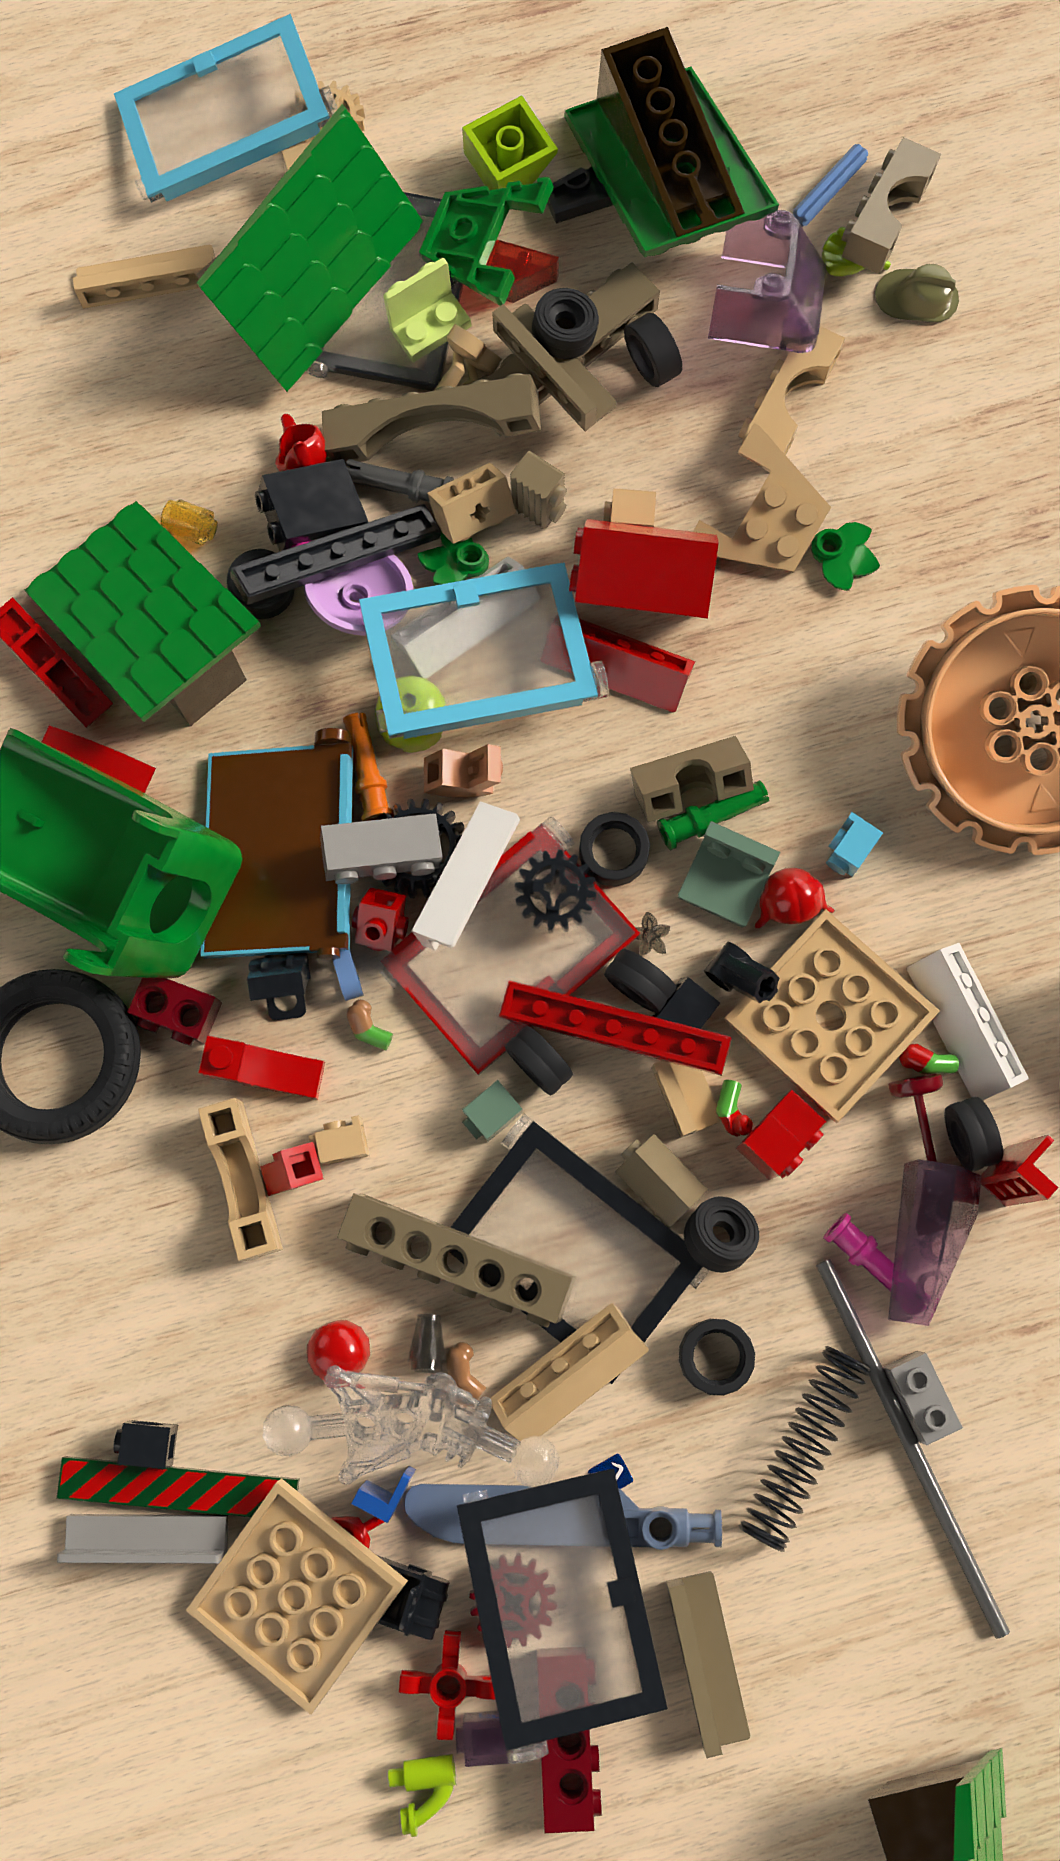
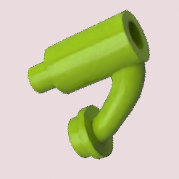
M453 1754L405 1760L403 1768L388 1770L390 1788L405 1786L406 1792L434 1788L432 1795L417 1810L415 1803H409L408 1807L401 1808L400 1815L403 1835L411 1834V1837H417L418 1827L434 1816L450 1798L453 1786L456 1785Z

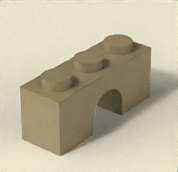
M736 736L630 768L635 797L648 823L683 812L681 795L691 788H708L715 793L718 801L754 790L751 762Z

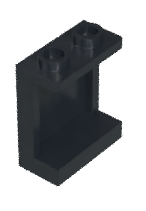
M344 459L262 475L259 489L255 492L257 508L260 513H265L268 521L267 531L269 539L273 545L277 544L279 552L290 549L293 544L320 539L368 523L367 516Z

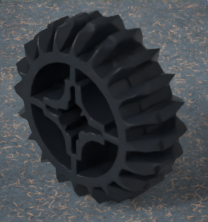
M409 799L407 802L409 809L403 811L397 803L393 806L396 815L392 817L389 813L383 812V815H381L382 819L436 814L439 836L444 832L449 839V852L445 861L441 862L440 867L434 869L433 873L415 876L401 872L396 873L397 875L394 878L382 880V883L387 887L396 881L394 891L397 894H401L407 886L408 895L413 899L417 895V889H422L424 897L429 898L431 895L429 887L437 884L462 836L459 834L465 828L462 822L453 823L456 818L454 811L451 810L442 816L444 810L442 803H437L433 810H430L428 799L422 800L421 808H416L414 800Z

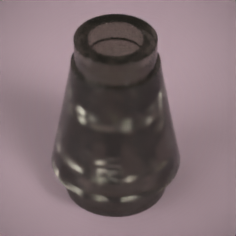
M417 1315V1323L407 1360L411 1362L412 1372L441 1373L443 1363L447 1362L440 1315Z

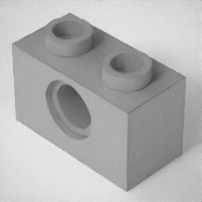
M915 1351L883 1367L918 1442L929 1445L963 1428L927 1353Z

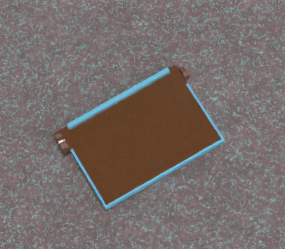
M339 728L320 729L315 732L314 745L208 754L206 827L235 843L241 850L243 860L241 868L201 946V957L204 959L317 952V958L336 960L340 958V951H349L351 883L336 884L335 880L326 881L320 841L321 826L352 823L353 746L352 734L349 731Z

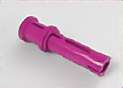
M848 1213L840 1216L825 1233L824 1240L835 1243L849 1256L848 1261L852 1265H862L906 1305L914 1315L919 1314L926 1307L924 1302L929 1303L932 1296L920 1288L876 1248L878 1246L876 1239L872 1235L866 1236L851 1222V1216Z

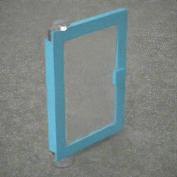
M291 14L114 93L141 175L140 178L135 180L136 187L144 201L150 199L151 203L163 197L166 201H170L316 136L320 128L328 122L338 109L329 85L320 89L318 87Z
M565 563L359 599L382 709L376 710L379 732H388L389 739L402 736L404 739L580 706L583 702L607 698L609 690L605 667L602 661L591 663L589 661L572 591H569L570 582Z

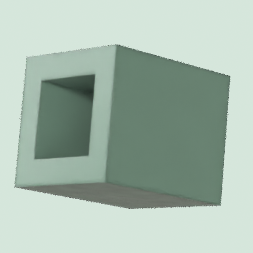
M497 1080L462 1109L467 1116L462 1123L476 1140L483 1136L489 1142L523 1113V1109Z

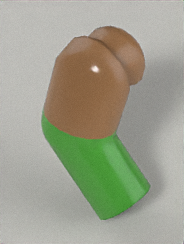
M356 1000L347 1010V1020L355 1038L387 1051L393 1033L374 1026L370 1016L371 1005L365 1000Z

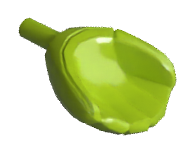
M840 227L836 232L832 233L822 248V262L827 272L833 276L853 275L865 269V267L842 257L847 242L841 239L846 227ZM887 261L883 269L888 270L891 262Z

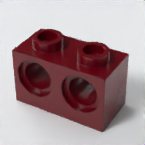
M142 977L127 1013L137 1018L135 1025L157 1033L159 1027L173 1032L170 1037L171 1039L192 1047L194 1040L205 1044L207 1035L209 1036L222 1002L215 996L167 978ZM155 996H163L165 1000L164 1007L157 1013H150L148 1005L151 999ZM190 1009H198L200 1013L198 1022L193 1026L185 1027L183 1024L184 1014Z

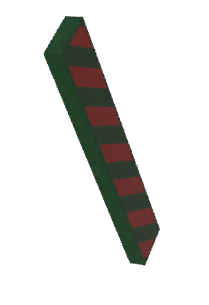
M64 1456L61 1461L56 1499L252 1517L277 1481L282 1478L298 1491L300 1478L175 1466L159 1469L117 1464L118 1461Z

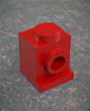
M313 1142L278 1151L272 1154L274 1162L260 1166L268 1196L324 1179Z

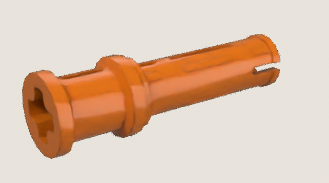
M357 712L345 716L343 722L346 730L352 734L353 762L358 780L355 783L354 789L356 795L360 796L364 814L361 816L362 821L381 820L383 812L389 813L394 817V811L389 808L386 798L387 782L380 776L377 768L366 714L361 712L358 715Z

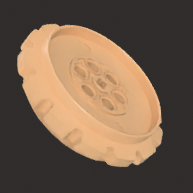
M1037 585L1018 586L994 592L992 595L993 603L989 609L984 608L979 601L968 603L941 623V628L945 634L944 640L941 643L933 640H926L907 671V677L916 684L915 690L910 694L903 693L899 697L897 733L901 736H908L911 739L910 747L902 751L900 756L912 787L917 791L931 790L932 796L926 803V807L943 824L956 833L961 832L967 826H971L973 828L972 841L995 851L1012 854L1021 842H1026L1030 853L1043 855L1060 852V705L1056 701V693L1060 689V586L1053 587L1047 598H1043L1040 595ZM1026 673H1032L1037 681L1035 690L1029 694L1023 693L1019 686L1021 677ZM1000 697L1006 703V712L1000 718L995 719L989 713V704L993 699ZM1031 712L1034 715L1041 716V724H1035L1036 730L1025 724L1026 718H1031ZM1007 735L1012 743L1011 749L1007 754L999 756L994 750L995 741L998 737ZM1043 748L1047 754V761L1042 767L1034 769L1030 763V756L1036 749Z

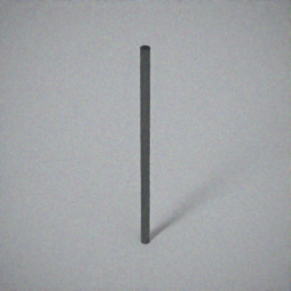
M828 1259L817 1264L818 1271L863 1364L871 1368L869 1377L995 1638L998 1639L1008 1635L1010 1630L831 1260Z

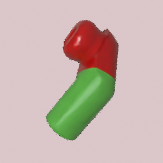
M910 1044L899 1056L902 1066L909 1069L913 1068L922 1074L956 1073L959 1069V1060L956 1055L936 1054L919 1044Z
M724 1080L716 1113L727 1133L735 1137L740 1135L746 1136L752 1131L753 1122L747 1115H742L737 1107L742 1085L733 1080Z

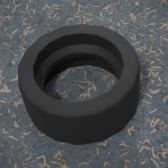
M647 313L626 325L624 339L629 354L640 374L651 386L659 387L680 375L683 369L679 349L668 327L656 314Z
M609 812L598 815L587 824L581 834L579 846L581 865L588 864L589 871L587 874L590 877H595V880L602 885L620 886L632 882L642 873L648 861L650 842L647 831L637 819L626 813ZM611 828L622 829L629 833L636 845V855L632 863L624 869L616 871L600 866L594 859L592 852L593 842L597 835Z
M710 1318L696 1323L685 1333L679 1346V1363L683 1375L695 1388L708 1395L724 1396L738 1391L749 1381L755 1368V1350L750 1337L740 1326L725 1319ZM711 1333H723L731 1337L737 1344L740 1353L739 1365L736 1371L729 1378L720 1381L710 1380L702 1376L696 1369L693 1360L694 1349L698 1341Z

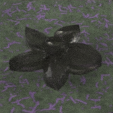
M646 912L642 918V927H636L641 933L637 940H642L639 946V955L644 956L648 954L652 948L657 953L666 954L665 944L661 938L669 934L671 926L658 925L656 918L650 912Z

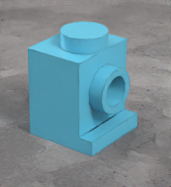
M851 812L842 828H840L828 846L834 852L826 864L838 874L845 875L847 873L853 877L883 832Z

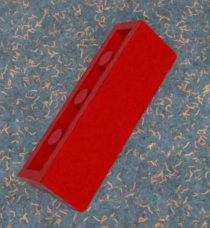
M557 615L550 626L540 661L544 665L573 675L559 616ZM579 619L595 684L667 711L676 712L696 661Z
M1044 1135L1007 1146L1003 1150L1002 1161L988 1166L978 1177L977 1181L1005 1207L1048 1200L1059 1187L1042 1173L1034 1163L1054 1140L1049 1135Z

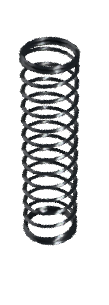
M825 1346V1350L822 1352L823 1356L849 1375L823 1365L815 1367L818 1372L842 1389L815 1379H810L809 1383L837 1404L808 1393L802 1394V1397L833 1420L800 1407L795 1408V1411L826 1434L795 1422H788V1425L793 1430L822 1450L787 1436L781 1437L786 1444L816 1465L785 1452L774 1451L776 1456L809 1479L777 1466L767 1465L769 1470L803 1494L769 1480L760 1479L763 1485L797 1509L758 1493L753 1494L757 1500L782 1516L790 1524L752 1508H746L748 1513L776 1531L784 1539L773 1536L743 1520L738 1525L748 1535L780 1552H785L784 1548H787L785 1543L790 1542L789 1538L767 1520L791 1529L797 1527L791 1518L773 1505L796 1514L804 1512L796 1502L779 1490L802 1499H811L807 1491L785 1475L811 1485L818 1484L812 1475L789 1459L816 1470H825L819 1461L793 1443L825 1456L831 1455V1452L825 1446L800 1429L833 1442L838 1441V1438L832 1432L806 1414L835 1426L845 1427V1424L839 1418L811 1399L846 1413L852 1412L850 1407L818 1385L854 1399L859 1398L854 1391L823 1370L862 1385L866 1384L865 1381L840 1363L866 1376L870 1375L869 1372H871V1368L830 1346Z

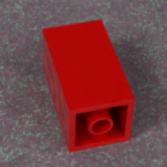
M587 519L584 528L578 527L576 531L573 554L580 555L579 565L574 564L571 570L569 591L576 592L575 602L708 619L719 545L717 535Z

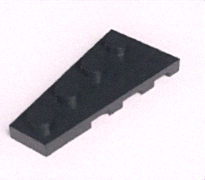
M592 166L588 169L580 167L554 182V188L547 202L556 224L613 206L603 184L598 180Z

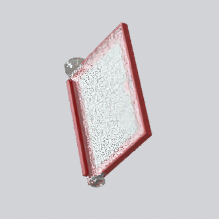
M552 816L532 832H528L501 856L453 948L439 944L435 951L424 947L413 932H411L380 961L385 967L380 971V974L393 989L398 985L402 986L478 1075L506 1052L505 1045L522 1028L527 1026L498 1017L509 980L571 996L615 958L621 949H625L641 934L597 884L588 888V890L597 893L596 900L587 901V904L592 907L591 915L581 912L582 925L578 926L572 920L568 922V932H564L561 925H555L553 933H549L546 923H543L536 929L533 925L534 916L527 919L522 917V912L527 906H517L515 899L523 895V893L516 891L514 887L515 883L525 881L519 875V870L521 868L528 871L532 869L529 863L531 857L538 862L543 861V851H547L550 858H556L558 850H563L564 859L569 860L571 855L567 850L575 844L568 832ZM551 869L543 871L535 879H543L551 873ZM565 870V876L570 883L580 886L577 878ZM559 877L556 878V884H554L553 889L549 891L553 906H555L559 893H564L559 885ZM531 897L534 905L540 911L546 913L544 903ZM577 903L568 904L561 910L560 915L571 911Z

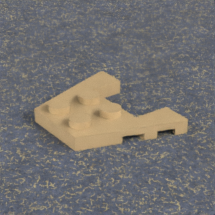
M754 422L737 454L769 472L767 479L733 538L701 520L698 521L693 532L717 535L719 542L717 558L733 560L793 573L830 511L831 506L761 426Z

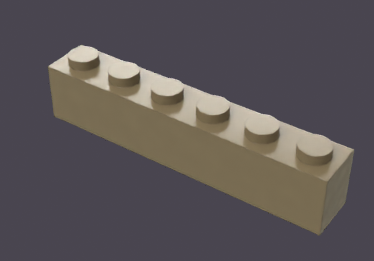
M633 262L622 270L617 269L612 272L607 278L606 283L596 291L590 290L585 294L593 301L597 308L599 324L592 346L586 353L577 357V359L585 367L589 366L624 337L626 325L647 313H654L658 310L660 290ZM567 318L556 320V324L562 329H572L575 327L574 323ZM514 353L507 356L501 363L500 368L490 376L485 375L479 379L492 381L506 378L514 373L530 374L538 389L539 405L551 396Z

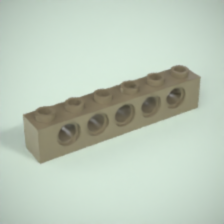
M353 1193L337 1238L347 1242L345 1248L364 1256H367L369 1251L383 1256L381 1260L383 1264L403 1270L404 1266L408 1265L419 1270L417 1277L435 1284H439L440 1279L455 1284L453 1291L470 1298H475L477 1293L491 1298L489 1305L512 1313L513 1307L528 1313L527 1320L544 1327H549L550 1322L556 1324L561 1321L577 1278L575 1275L362 1193ZM382 1222L389 1224L392 1230L391 1239L386 1244L381 1243L376 1237V1229ZM419 1235L425 1238L428 1243V1251L422 1258L416 1257L411 1250L413 1239ZM454 1249L460 1251L464 1257V1266L459 1272L452 1271L447 1265V1256ZM490 1263L496 1265L501 1272L500 1282L496 1286L488 1285L483 1279V1270ZM524 1278L534 1280L538 1286L537 1296L531 1301L524 1299L519 1292V1284Z

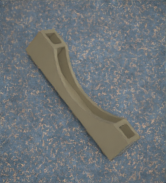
M514 373L506 378L492 381L476 380L464 386H442L437 388L436 391L425 393L408 392L403 394L402 397L374 398L369 400L368 403L358 405H337L334 409L322 411L325 451L331 461L344 459L345 464L348 459L358 462L367 461L397 436L419 426L443 421L476 423L491 428L506 437L541 431L538 389L530 374Z

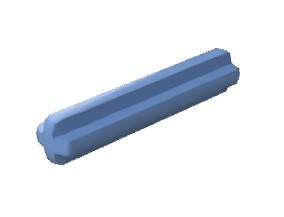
M860 144L853 145L794 208L792 214L794 222H797L801 227L807 226L867 161L868 151Z

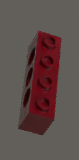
M585 1646L537 1648L539 1718L596 1704V1701L588 1702L587 1685H595L594 1658L586 1659ZM571 1685L575 1687L579 1692L577 1699L572 1703H562L559 1701L555 1694L561 1686ZM590 1729L578 1732L581 1738L576 1745L571 1747L562 1745L558 1738L540 1742L545 1834L595 1831L594 1817L602 1816L601 1789H592V1772H600L598 1745H590ZM568 1773H575L582 1778L583 1782L579 1788L567 1790L560 1784V1780Z

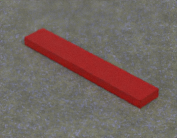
M510 980L508 981L498 1016L500 1019L720 1076L723 1074L732 1040L730 1036Z

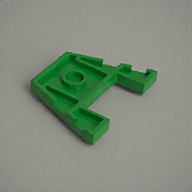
M550 177L537 178V183L522 185L521 181L508 182L506 188L489 190L488 186L445 192L419 250L423 261L435 263L439 259L444 258L449 266L450 277L500 306L505 304L515 277L510 269L487 266L486 263L510 209L543 214L554 188Z

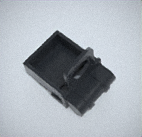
M299 953L273 957L266 955L265 958L251 960L248 965L250 972L247 977L250 1001L266 999L268 1014L273 1020L299 1018L305 1015L306 1004L304 994L308 981L311 979L308 954ZM296 996L297 1003L291 1010H281L275 1004V998Z
M378 1556L408 1580L378 1624L403 1632L405 1636L412 1634L424 1639L433 1640L436 1628H439V1617L443 1604L448 1598L447 1591L450 1582L441 1577L431 1576L432 1572L412 1564L406 1566Z

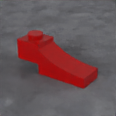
M207 1035L198 1073L204 1077L318 1100L325 1062Z

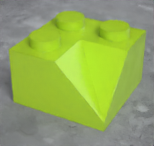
M522 95L462 127L464 154L489 190L506 188L508 182L521 181L522 185L533 184L558 153V148Z

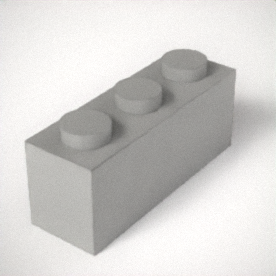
M436 814L321 826L320 841L326 881L335 880L336 884L354 883L358 881V877L373 876L376 880H386L394 878L397 875L396 873L410 871L415 876L427 875L440 867L443 858Z

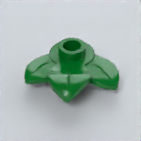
M849 522L837 530L824 529L813 538L811 543L812 555L818 562L822 563L824 578L835 588L849 591L853 584V576H867L879 569L880 564L877 558L864 545L871 535L872 529L857 522ZM830 544L834 547L835 551L827 552L822 546Z
M442 532L440 535L442 546L418 553V560L426 570L435 573L433 583L437 585L463 581L467 577L480 576L486 572L489 566L487 552L480 544L474 543L472 538L453 544Z

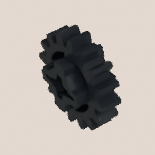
M558 850L556 858H550L549 853L543 851V861L538 862L531 857L529 863L532 869L530 871L522 868L519 870V875L525 881L515 883V890L523 893V895L515 899L517 906H527L522 912V917L527 919L534 916V928L538 929L543 923H546L549 933H553L555 925H561L563 931L568 932V922L573 920L578 926L582 925L581 912L591 915L592 907L587 904V901L596 900L597 893L588 890V888L596 885L595 877L585 878L589 871V866L584 864L577 867V855L573 854L569 860H565L563 850ZM551 869V873L543 879H535L543 871ZM565 870L577 878L580 886L570 883L565 876ZM559 877V885L564 893H559L555 906H553L549 891L553 889L554 884H556V878ZM531 897L544 903L546 913L540 911L534 905ZM577 903L571 911L560 915L561 910L568 904Z

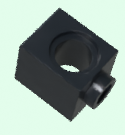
M138 1420L124 1422L122 1429L117 1430L114 1439V1453L119 1454L117 1464L166 1469L172 1466L178 1424Z

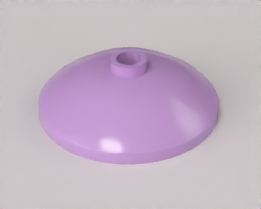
M395 555L304 585V593L309 606L323 622L341 632L366 636L360 604L351 600L359 602V599L413 590L408 570ZM409 609L381 614L385 632L397 626L405 618Z

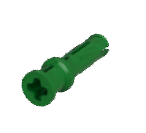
M759 780L753 783L754 790L720 801L717 799L699 808L691 805L685 808L684 813L669 820L664 818L657 820L662 840L671 851L677 848V843L695 835L698 838L704 836L711 821L718 824L756 806L768 803L769 797L766 796L768 795L766 787Z

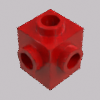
M370 887L353 913L352 928H356L355 943L366 945L374 951H392L397 941L405 938L408 930L409 918L404 917L406 895Z

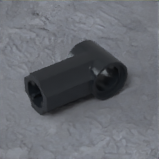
M727 942L704 970L706 976L723 990L731 992L734 989L758 1003L765 1000L770 1001L778 992L777 985L780 978L773 970L752 960L744 950L731 942Z

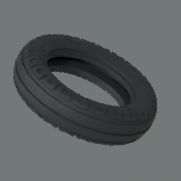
M46 969L21 975L0 987L1 1131L31 1143L59 1144L70 1142L97 1131L108 1123L124 1106L134 1088L139 1073L141 1059L140 1039L132 1015L127 1013V1006L108 986L80 972L64 969ZM65 1004L80 1008L95 1022L103 1041V1063L96 1081L82 1097L69 1105L55 1109H37L26 1105L12 1093L2 1071V1050L10 1030L24 1015L42 1006Z

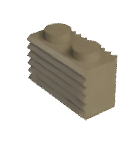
M531 451L526 452L510 474L511 496L518 514L523 513L524 518L529 517V521H535V525H541V529H545L551 521L556 523L566 509L567 505L563 502L567 492L564 486L565 473Z

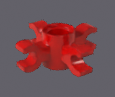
M445 1630L442 1663L437 1666L434 1673L402 1670L400 1674L399 1693L430 1694L433 1702L439 1706L438 1740L453 1741L456 1707L461 1704L465 1696L495 1700L490 1675H467L464 1667L459 1664L461 1631ZM446 1675L454 1676L460 1683V1689L453 1694L444 1693L438 1686V1680Z

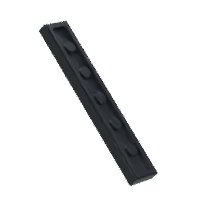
M422 504L231 568L230 577L248 605L432 542L440 538L442 531L426 505Z

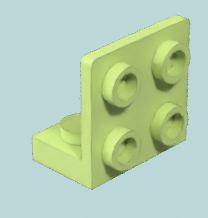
M444 258L439 259L435 263L425 264L417 274L405 281L394 283L383 295L390 331L412 363L448 342L447 335L454 324L465 330L472 327L470 317L452 293L449 266Z

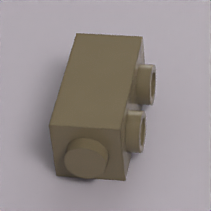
M655 1134L649 1137L643 1144L636 1139L621 1154L626 1161L615 1171L668 1228L678 1221L708 1191L703 1183Z

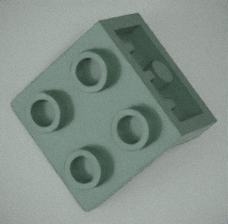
M711 821L679 891L678 898L740 927H746L780 852Z

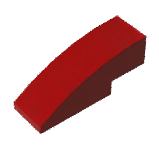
M50 725L41 741L143 793L146 792L156 770L155 767L117 750Z

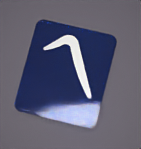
M618 1453L588 1471V1474L614 1468L619 1489L633 1482L632 1475Z

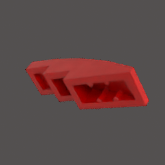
M13 597L0 607V638L86 728L113 705V702Z

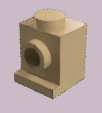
M359 1115L351 1117L352 1125L347 1126L346 1120L323 1124L324 1131L315 1132V1135L309 1136V1143H314L316 1154L321 1164L330 1165L370 1156L363 1119Z

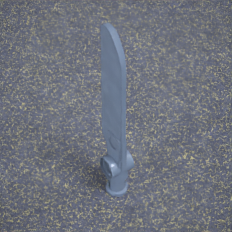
M418 1484L412 1486L406 1494L405 1511L418 1527L433 1537L452 1543L464 1544L457 1505L535 1487L536 1485ZM619 1489L631 1547H653L662 1550L669 1547H688L689 1543H714L715 1547L722 1548L721 1510H715L713 1514L689 1513L684 1508H668L664 1506L639 1508ZM599 1494L481 1522L485 1544L610 1546ZM657 1517L668 1519L672 1524L671 1533L663 1538L654 1536L649 1529L651 1521Z

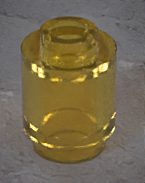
M182 499L177 501L169 500L161 514L162 527H165L170 534L193 543L204 545L207 540L211 541L216 534L218 522L214 520V512Z

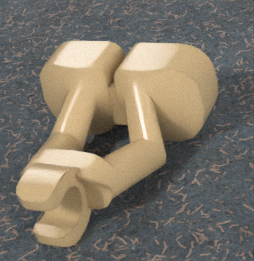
M454 324L447 335L448 343L453 350V365L434 391L442 386H457L465 373L464 360L469 379L459 386L469 385L473 381L479 380L476 369L486 373H494L502 359L488 349L473 334Z

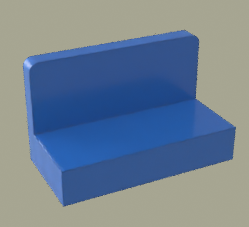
M408 1466L394 1493L366 1480L358 1489L351 1504L388 1523L395 1513L416 1469Z

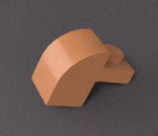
M487 744L470 753L441 749L424 757V793L443 797H481L493 794V786L501 783L503 772L501 746Z

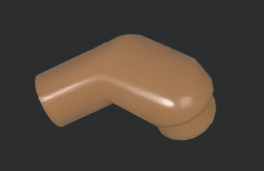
M459 1342L454 1348L449 1349L446 1356L448 1380L475 1403L486 1387L470 1374L469 1361L474 1356L472 1347L465 1342Z

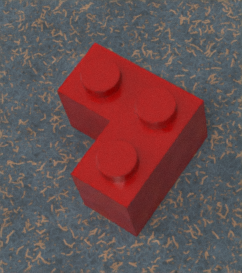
M790 1090L736 1149L768 1180L777 1176L783 1179L785 1176L788 1177L802 1163L804 1159L799 1154L803 1149L806 1148L809 1151L823 1137L824 1133L819 1129L826 1121L793 1090Z

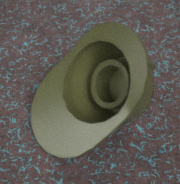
M925 264L917 269H897L889 272L878 282L875 290L876 303L890 317L926 322H942L949 319L957 310L959 295L955 287L956 280L951 277L944 267L937 264Z

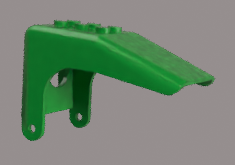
M10 728L0 748V892L48 917L100 949L102 952L66 949L63 959L83 971L105 976L171 979L179 978L186 974L191 968L241 868L243 857L240 848L231 840L140 790L16 729Z

